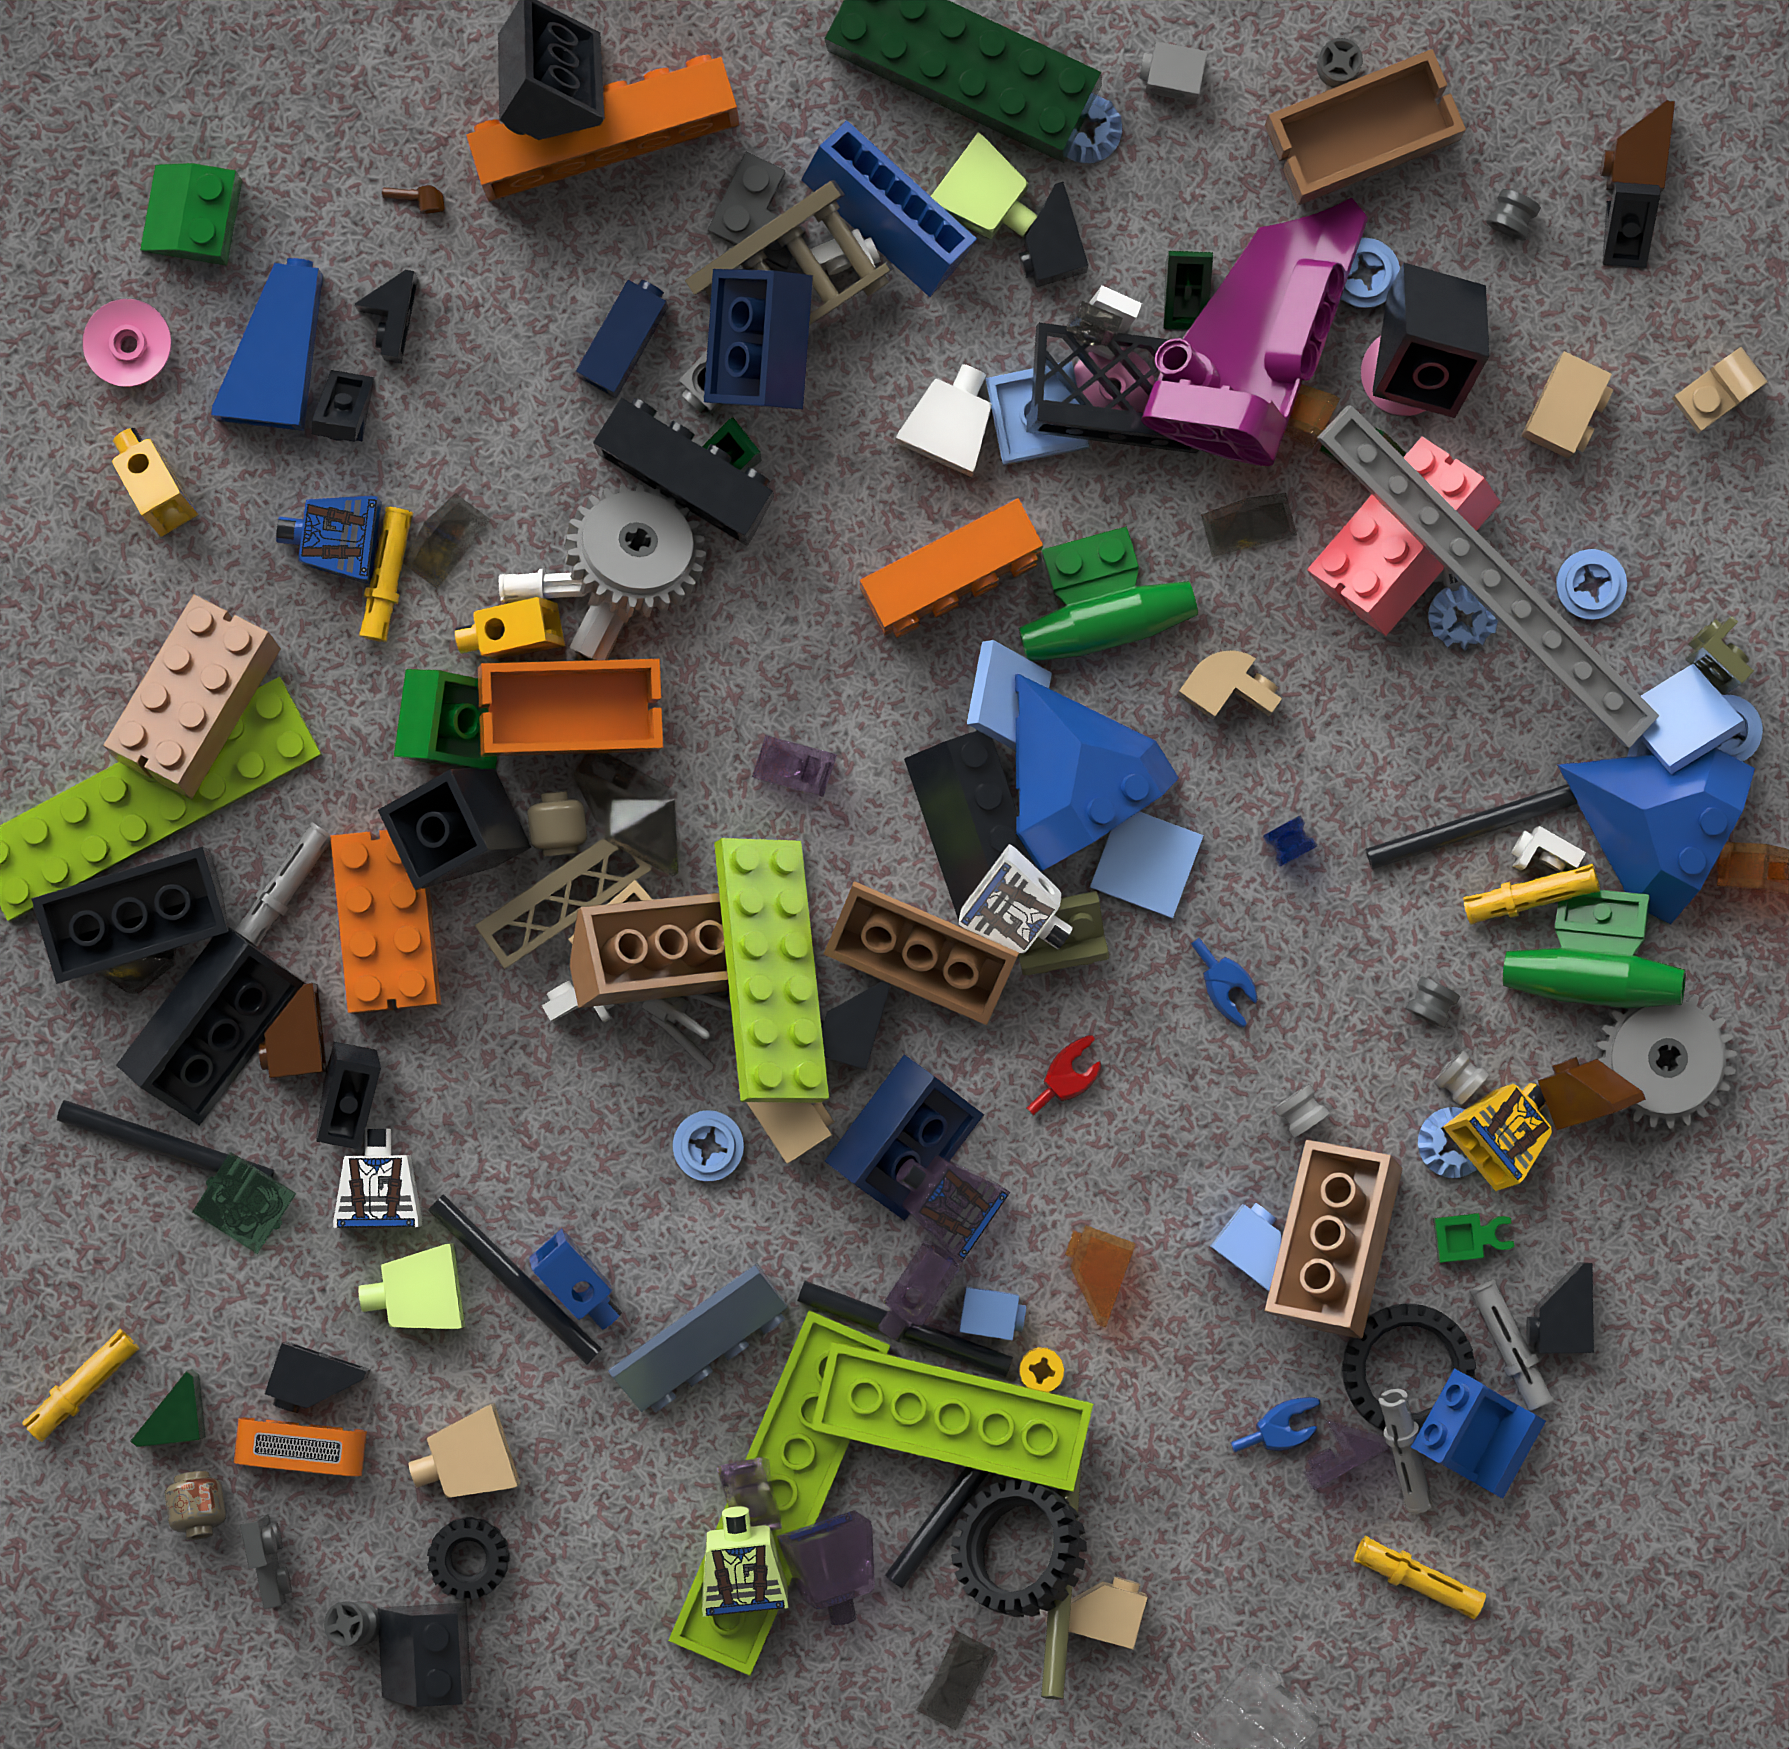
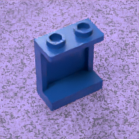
M1454 1368L1411 1448L1503 1499L1546 1420Z

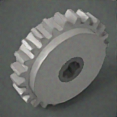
M621 484L618 493L613 495L608 488H605L600 500L591 495L588 498L586 508L579 506L575 518L570 520L564 543V549L568 550L565 564L573 566L570 575L572 580L583 579L580 592L585 594L592 591L595 594L593 603L596 605L603 601L609 603V612L614 613L620 607L626 609L627 617H632L634 610H642L645 617H650L652 608L657 606L662 613H666L670 601L679 606L682 603L684 594L691 595L696 581L700 579L706 552L702 551L705 541L704 536L696 535L699 527L698 521L687 522L690 510L687 507L678 510L674 506L675 499L670 497L665 500L660 497V489L656 488L650 494L644 492L643 485L638 484L636 491H628L625 484Z
M1692 994L1686 1001H1683L1682 1005L1624 1008L1625 1012L1623 1014L1619 1011L1611 1010L1608 1014L1615 1023L1612 1026H1600L1599 1030L1607 1035L1605 1041L1594 1042V1047L1603 1051V1058H1598V1060L1642 1090L1646 1099L1618 1111L1620 1113L1628 1108L1632 1109L1630 1121L1638 1122L1645 1115L1647 1116V1127L1655 1128L1659 1118H1663L1665 1129L1674 1128L1675 1118L1679 1117L1683 1126L1691 1125L1690 1113L1694 1112L1699 1118H1705L1707 1116L1704 1107L1706 1103L1714 1107L1721 1104L1718 1097L1714 1095L1717 1090L1724 1092L1730 1090L1731 1087L1722 1080L1724 1075H1733L1736 1070L1726 1066V1059L1733 1058L1737 1054L1736 1051L1726 1050L1724 1043L1733 1039V1035L1720 1033L1718 1028L1725 1023L1723 1017L1713 1020L1709 1017L1714 1008L1713 1005L1707 1004L1701 1009L1697 1007L1698 995ZM1661 1046L1662 1051H1673L1674 1056L1669 1060L1672 1067L1669 1070L1668 1066L1658 1067L1655 1062L1660 1057L1658 1049Z

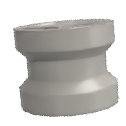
M1461 1050L1436 1076L1433 1082L1439 1088H1447L1452 1093V1100L1460 1106L1482 1085L1489 1076V1073L1484 1068H1476L1470 1062V1055Z
M1310 1084L1301 1088L1274 1108L1277 1115L1285 1117L1290 1124L1289 1132L1293 1138L1304 1133L1330 1114L1326 1106L1317 1103L1314 1098L1315 1091Z

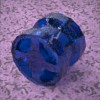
M1301 815L1262 836L1266 844L1273 846L1276 851L1275 861L1279 867L1318 846L1314 838L1308 837L1305 833V822Z

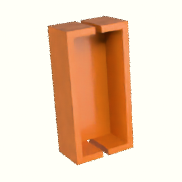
M1017 498L860 579V590L884 636L893 632L896 638H899L920 626V617L930 612H933L935 618L940 617L959 606V597L971 591L975 598L998 586V577L1010 571L1013 577H1017L1037 566L1036 562L1039 560L1038 557L1041 556L1043 544L1022 503Z
M660 659L481 663L478 667L479 708H488V712L482 713L479 717L481 757L655 752L663 748L662 708H652L648 711V703H656L661 699Z
M379 830L380 839L376 840V834L370 831L330 836L347 1010L351 1014L393 1010L392 1001H390L396 999V1006L400 1009L441 1005L430 887L420 890L414 889L387 830Z

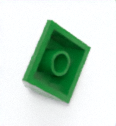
M195 163L155 165L140 251L227 266L242 186V179L237 171Z
M406 669L394 757L471 769H496L497 756L481 757L479 717L482 713H487L488 708H479L478 678L441 670Z

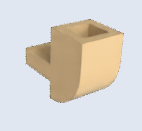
M1740 347L1677 393L1672 399L1697 433H1700L1762 388L1768 381L1744 349Z
M1239 651L1217 652L1202 660L1177 693L1180 698L1212 720L1232 692L1242 697L1267 716L1272 714L1282 700L1281 697L1275 694L1278 687L1269 679L1259 673H1256L1253 678L1246 674L1256 658Z

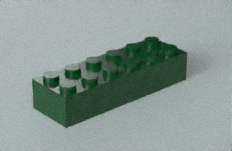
M843 0L824 38L828 52L1064 163L1102 86V72L949 0Z

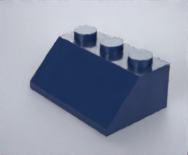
M713 269L703 402L803 409L813 275L771 270Z
M904 1054L825 1159V1162L905 1221L984 1114ZM912 1165L926 1173L924 1181L917 1189L903 1181L910 1172Z

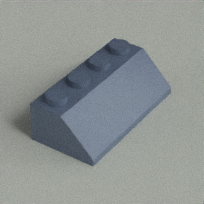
M756 1263L619 1361L608 1372L641 1412L651 1407L656 1413L677 1398L672 1391L677 1386L687 1380L692 1387L712 1373L713 1370L708 1365L722 1354L728 1361L747 1348L749 1344L745 1338L759 1328L765 1335L786 1320L781 1312L788 1305L759 1264Z

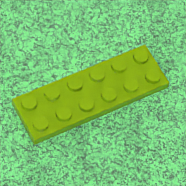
M721 838L714 843L740 1100L741 1102L821 1103L829 1099L802 843L796 840Z
M832 1341L811 1430L1073 1492L1093 1403Z

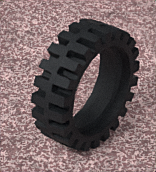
M1409 1303L1382 1308L1367 1317L1363 1338L1351 1337L1346 1345L1342 1361L1345 1390L1358 1413L1370 1424L1384 1431L1386 1423L1379 1401L1373 1396L1366 1381V1360L1372 1345L1384 1333L1400 1326H1418L1433 1332L1446 1346L1452 1360V1372L1455 1368L1476 1380V1360L1473 1356L1472 1346L1465 1333L1451 1318L1434 1308ZM1433 1407L1419 1413H1411L1413 1421L1419 1426V1430L1422 1428Z
M1014 1479L1006 1480V1485L998 1482L990 1485V1493L981 1491L975 1496L978 1501L977 1505L968 1503L963 1511L969 1515L967 1520L958 1518L955 1528L962 1531L960 1537L952 1536L951 1544L952 1547L958 1549V1553L951 1555L952 1564L960 1568L954 1572L957 1580L965 1585L963 1587L964 1591L969 1596L975 1598L976 1602L998 1613L1024 1618V1615L1030 1617L1040 1615V1609L1050 1611L1056 1607L1055 1599L1064 1601L1069 1595L1065 1589L1066 1586L1075 1587L1080 1578L1074 1575L1075 1569L1083 1570L1086 1560L1079 1557V1552L1087 1551V1542L1080 1538V1535L1085 1533L1083 1524L1076 1520L1079 1514L1075 1508L1068 1505L1070 1502L1047 1487L1030 1481L1022 1480L1021 1482ZM1028 1505L1038 1508L1048 1517L1053 1527L1054 1548L1048 1567L1035 1583L1023 1590L1009 1592L1000 1589L990 1580L985 1569L984 1549L989 1533L1000 1517L1015 1507Z

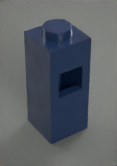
M642 279L638 285L627 280L576 369L578 378L617 399L668 309L667 301L661 298L664 294L661 289Z

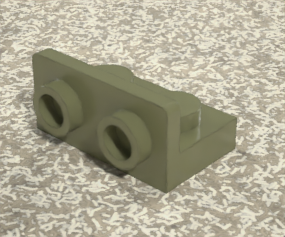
M1730 616L1722 623L1715 618L1708 626L1705 625L1688 643L1694 650L1685 658L1691 665L1694 664L1723 695L1741 685L1754 672L1747 665L1749 659L1740 648L1732 643L1726 645L1722 641L1738 623L1733 616Z
M1097 891L1061 898L1060 907L1054 915L1073 928L1069 937L1059 949L1037 937L1024 954H1018L1023 975L1042 974L1052 970L1088 965L1109 959Z

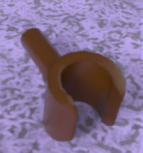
M431 185L411 190L383 187L382 198L419 201L421 214L443 212L445 209L442 192Z

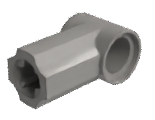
M592 592L588 602L590 608L569 648L590 660H607L624 625H629L634 615L627 617L626 609L620 607L614 613L609 612L610 604L605 601L598 605L594 604L595 594Z

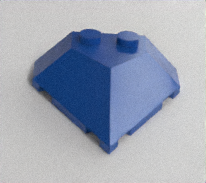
M1020 674L1015 675V692H1018L1019 717L1016 718V789H1019L1020 816L1016 817V832L1039 871H1043L1095 842L1163 796L1179 777L1155 740Z
M1718 748L1710 750L1672 775L1654 754L1601 759L1600 761L1556 764L1574 794L1577 804L1604 855L1623 886L1624 892L1648 894L1650 896L1649 914L1670 925L1697 895L1706 881L1743 812L1755 771L1754 767Z

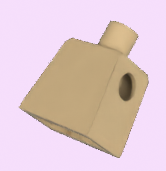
M495 1403L489 1404L429 1436L427 1441L432 1455L408 1463L416 1488L440 1480L446 1498L510 1489L520 1484Z

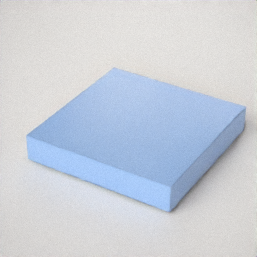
M1071 361L1062 369L1077 386ZM1045 366L1046 375L1048 372L1051 371V369L1048 366ZM1034 368L985 378L990 403L992 404L991 409L1003 466L1090 448L1088 440L1026 432L1027 415L1031 411ZM1053 375L1044 383L1043 400L1062 402L1071 395L1056 375ZM1076 399L1070 402L1072 404H1079Z
M994 640L984 641L981 645L967 725L1016 751V718L1019 717L1018 692H1015V675L1020 674L1049 688L1052 673Z
M1694 664L1641 695L1660 716L1639 738L1671 775L1745 729L1744 719Z
M1139 811L1110 831L1089 888L1172 919L1204 835Z

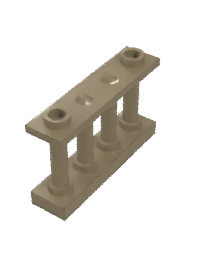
M832 180L691 275L685 282L694 295L700 294L705 290L710 297L713 269H737L742 266L744 270H770L764 261L767 256L763 250L778 241L781 247L787 246L806 275H813L812 285L824 302V305L810 313V326L862 290L868 297L889 283L885 275L894 268L890 262H886L875 269L837 211L840 209V206L836 201L845 194L837 182ZM813 216L818 223L824 222L861 278V280L840 294L801 237L804 232L800 225Z

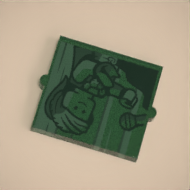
M230 1152L215 1177L211 1176L206 1181L208 1188L192 1213L258 1254L273 1229L277 1230L281 1227V1217L296 1193Z

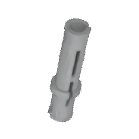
M313 822L309 824L302 838L294 846L264 890L259 889L255 894L257 900L235 928L236 932L256 946H259L279 915L282 914L284 916L289 909L286 905L314 868L321 855L331 844V835Z
M1493 1278L1470 1289L1469 1292L1473 1295L1488 1326V1330L1507 1365L1503 1369L1507 1377L1512 1375L1527 1404L1528 1411L1537 1409L1554 1400L1536 1365L1539 1359L1536 1353H1530L1496 1285L1495 1279ZM1492 1306H1495L1510 1337V1341H1507L1492 1311ZM1513 1348L1516 1349L1531 1379V1383H1528L1512 1351Z
M1402 1389L1387 1390L1379 1398V1404L1386 1423L1383 1432L1386 1444L1391 1447L1406 1510L1414 1514L1423 1513L1431 1508L1433 1498L1430 1494L1421 1453L1411 1448L1420 1431L1419 1426L1412 1419L1406 1391Z

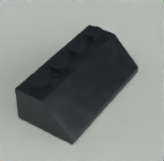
M519 0L498 33L499 121L503 122L512 132L519 135L527 134L537 140L600 126L605 119L600 32L538 0Z
M621 397L593 441L598 455L651 488L660 489V493L664 496L672 497L676 500L677 504L684 508L687 507L690 512L748 546L774 498L773 490L768 488L771 481L750 467L744 473L732 466L730 462L733 457L715 445L710 444L706 450L693 442L692 439L695 434L681 424L672 421L667 426L654 418L657 411L642 400L634 398L632 403Z
M978 730L944 741L904 758L958 921L961 908L1009 844L1015 847L1035 866L1034 861L1016 832V817H1018V813L993 739Z
M203 846L31 898L56 984L229 932L223 891L210 849Z
M229 926L228 933L215 936L210 940L116 1064L141 1089L199 1126L259 1048V1044L263 1043L265 1040L264 1033L303 984H306Z

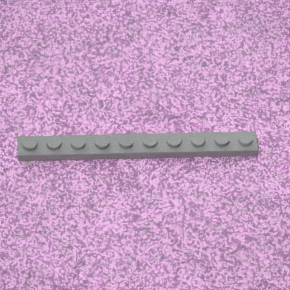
M1352 405L1346 406L1317 437L1364 487L1624 747L1630 748L1660 716Z

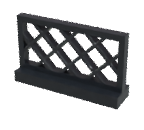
M1041 322L1037 324L1031 411L1027 415L1026 432L1186 453H1197L1199 451L1146 427L1141 421L1143 413L1136 412L1125 399L1126 396L1139 386L1150 396L1153 386L1147 379L1158 371L1155 366L1143 375L1127 355L1136 348L1147 349L1155 358L1158 348L1169 339L1097 330L1092 341L1078 335L1079 327ZM1047 336L1062 338L1073 350V353L1058 364L1046 350ZM1077 340L1086 342L1081 346ZM1094 342L1105 344L1116 357L1102 370L1085 351ZM1119 346H1126L1129 348L1123 351ZM1077 356L1094 375L1080 388L1075 385L1062 369ZM1119 362L1136 380L1122 394L1105 375ZM1045 365H1047L1051 369V371L1048 372L1046 375ZM1053 375H1056L1071 393L1062 402L1043 400L1044 383ZM1097 380L1114 399L1105 408L1093 406L1082 393ZM1076 399L1079 404H1072L1070 402ZM1118 404L1122 410L1112 408Z

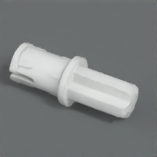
M539 569L538 573L499 575V595L502 603L516 602L534 597L544 599L582 597L588 593L582 594L580 592L583 579L572 580L570 577L571 573L546 574L545 569Z

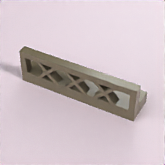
M622 825L475 924V927L503 968L506 969L576 921L578 909L566 917L568 904L581 907L598 906L627 887L634 880L651 871L652 868ZM625 845L639 865V868L626 877L606 874L609 856ZM603 860L601 873L588 871ZM581 874L600 878L597 896L589 902L569 899L572 881ZM605 879L618 881L602 892ZM566 885L564 898L551 896ZM545 899L563 903L560 921L552 927L532 924L536 905ZM530 910L527 923L515 921L516 918ZM508 924L525 927L523 946L507 957L493 934ZM531 929L545 931L529 942Z

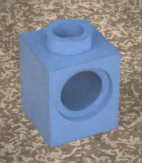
M966 1286L959 1332L1013 1340L1014 1331H1023L1026 1305L1018 1304V1294Z

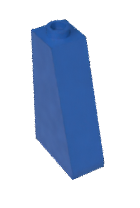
M287 258L286 264L274 263L212 405L211 415L216 421L304 431L323 274L319 268L313 267L312 261Z

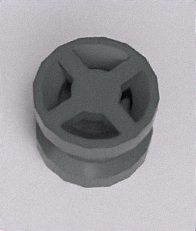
M1335 38L1328 41L1322 48L1317 60V73L1320 79L1326 85L1334 88L1355 80L1363 64V55L1359 46L1346 38ZM1335 68H1337V69H1342L1345 73H1343L1342 71L1334 70V69H1335Z
M1502 189L1497 198L1499 206L1496 211L1490 213L1486 223L1492 229L1513 239L1525 241L1530 232L1528 228L1530 219L1538 215L1541 207L1537 202L1519 192Z
M1420 977L1417 983L1419 991L1415 999L1409 1000L1405 1009L1437 1026L1445 1028L1449 1021L1447 1013L1452 1005L1458 1003L1461 996L1437 982Z
M363 1601L338 1602L326 1613L324 1620L325 1633L332 1643L341 1647L365 1646L373 1642L377 1637L380 1629V1616L370 1603ZM355 1624H358L357 1629L353 1630Z

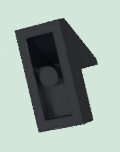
M1615 182L1612 201H1606L1603 265L1647 267L1660 200L1659 185Z
M404 270L354 305L358 312L387 317L386 323L380 322L378 325L375 347L381 349V356L385 361L402 364L418 283L415 271Z
M331 370L312 419L311 434L328 437L336 441L362 442L374 377Z

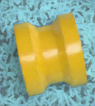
M1037 1347L1029 1350L1023 1356L1019 1364V1374L1022 1382L1028 1388L1049 1392L1060 1385L1064 1377V1366L1062 1360L1054 1351L1048 1348Z

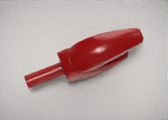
M1088 1035L1072 1042L1055 1056L1043 1081L1047 1089L1026 1107L1031 1115L1034 1116L1055 1096L1063 1102L1081 1095L1092 1086L1101 1070V1061L1096 1062L1082 1074L1076 1073L1073 1070L1072 1062L1075 1058L1080 1057L1083 1050L1094 1042L1095 1038L1093 1035Z

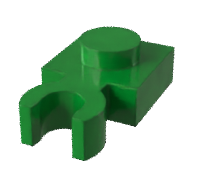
M1479 1213L1433 1218L1439 1263L1484 1258L1483 1245L1486 1244L1499 1250H1508L1514 1247V1241L1501 1242L1495 1236V1230L1499 1225L1512 1223L1510 1217L1497 1216L1482 1226L1480 1225Z

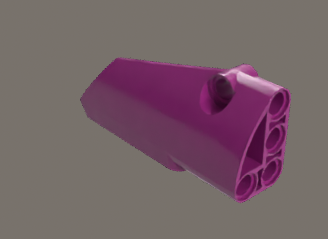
M1352 197L1329 209L1306 217L1258 228L1224 281L1183 339H1170L1158 348L1154 361L1157 369L1160 371L1158 381L1152 387L1141 418L1142 423L1146 427L1182 444L1219 457L1258 466H1272L1274 464L1302 381L1310 380L1316 371L1368 221V217Z

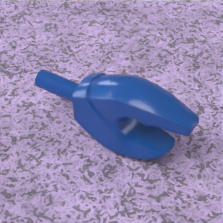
M1200 938L1196 939L1191 945L1209 968L1203 975L1210 1000L1228 1020L1239 1027H1245L1247 1022L1238 1012L1236 1005L1229 1000L1228 994L1232 988L1239 987L1250 1001L1256 1004L1258 996L1252 978L1242 966L1227 957L1217 961Z
M1315 1397L1296 1398L1276 1405L1256 1424L1258 1432L1230 1442L1234 1453L1261 1442L1266 1450L1285 1451L1302 1445L1317 1431V1426H1309L1293 1431L1289 1426V1419L1295 1414H1302L1305 1410L1320 1405V1399Z

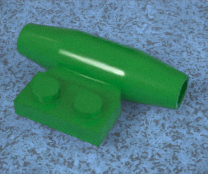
M1127 526L1042 549L1053 593L1065 607L1018 629L1026 659L1032 662L1081 657L1150 638L1197 616L1198 608L1189 581L1136 586L1139 565Z
M1600 890L1599 892L1583 894L1558 902L1555 931L1562 948L1507 951L1503 967V986L1563 1002L1619 1008L1676 1006L1683 1004L1686 970L1634 956L1643 942H1645L1650 906V896L1648 894Z

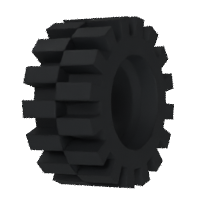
M474 1517L456 1519L444 1526L433 1538L427 1554L429 1556L428 1571H431L433 1575L432 1580L435 1585L438 1584L445 1594L454 1595L456 1599L460 1600L465 1598H471V1600L479 1599L481 1596L491 1593L505 1577L510 1561V1553H508L507 1548L508 1543L506 1538H503L501 1535V1531L496 1526L494 1527L489 1524V1521ZM463 1541L476 1542L485 1551V1566L482 1571L475 1575L461 1574L453 1566L452 1552L455 1546Z

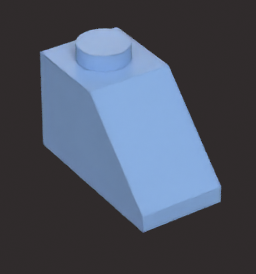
M1257 1203L1251 1209L1242 1204L1210 1247L1269 1291L1282 1240L1281 1232L1272 1226L1277 1218Z

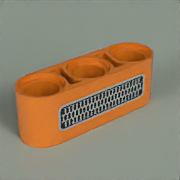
M240 1417L238 1418L233 1462L241 1465L343 1476H362L367 1431L360 1429L346 1431L342 1427L314 1424L299 1426V1423L267 1419L266 1422L255 1421V1418Z

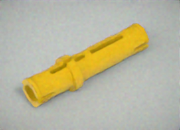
M385 507L383 527L379 538L370 586L366 587L364 591V598H367L359 637L378 642H387L394 604L399 602L400 595L397 594L398 580L402 569L413 512L396 507Z
M1592 863L1578 869L1548 875L1514 885H1511V882L1502 883L1501 888L1463 897L1468 921L1472 925L1504 915H1509L1510 918L1519 916L1520 911L1528 910L1529 908L1559 902L1583 894L1599 892L1600 887L1596 870Z
M120 1328L60 1387L55 1385L49 1391L51 1396L22 1422L23 1425L27 1427L26 1429L37 1440L43 1442L70 1415L74 1417L80 1411L79 1406L115 1373L127 1359L140 1349L139 1346L134 1344V1341Z
M1366 1535L1361 1540L1353 1558L1355 1563H1359L1388 1577V1582L1395 1586L1400 1583L1473 1620L1479 1615L1486 1599L1485 1593L1470 1588L1445 1574L1421 1564L1411 1558L1412 1554L1404 1550L1399 1553L1370 1539Z

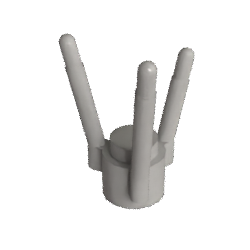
M710 993L688 996L731 1011L730 1000ZM684 996L644 1001L642 1008L652 1014L651 1020L663 1027L706 1070H712L713 1064L674 1025L678 1021L703 1039L710 1037V1033L684 1014L689 1001L684 999Z

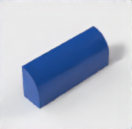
M847 120L818 147L801 179L814 192L829 181L835 180L845 194L836 201L840 206V209L837 210L840 216L855 230L859 229L865 239L871 237L876 249L929 297L956 270L977 240L974 235Z

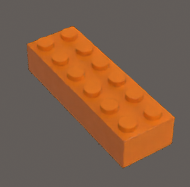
M702 55L690 59L686 62L687 67L670 72L669 68H659L646 73L643 76V81L627 85L626 81H617L603 86L605 119L600 126L537 140L527 134L519 135L512 132L504 123L500 124L498 119L477 124L474 126L475 132L466 134L482 188L488 201L740 125L737 105L722 57L712 59L711 55Z

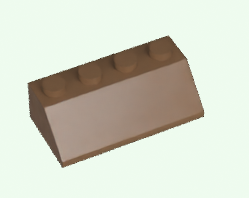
M854 881L823 955L987 1025L1019 952Z
M719 893L588 906L578 909L570 958V970L578 1008L729 991Z
M1312 1140L1305 1141L1266 1302V1313L1319 1331L1358 1339L1363 1338L1403 1169L1391 1155Z

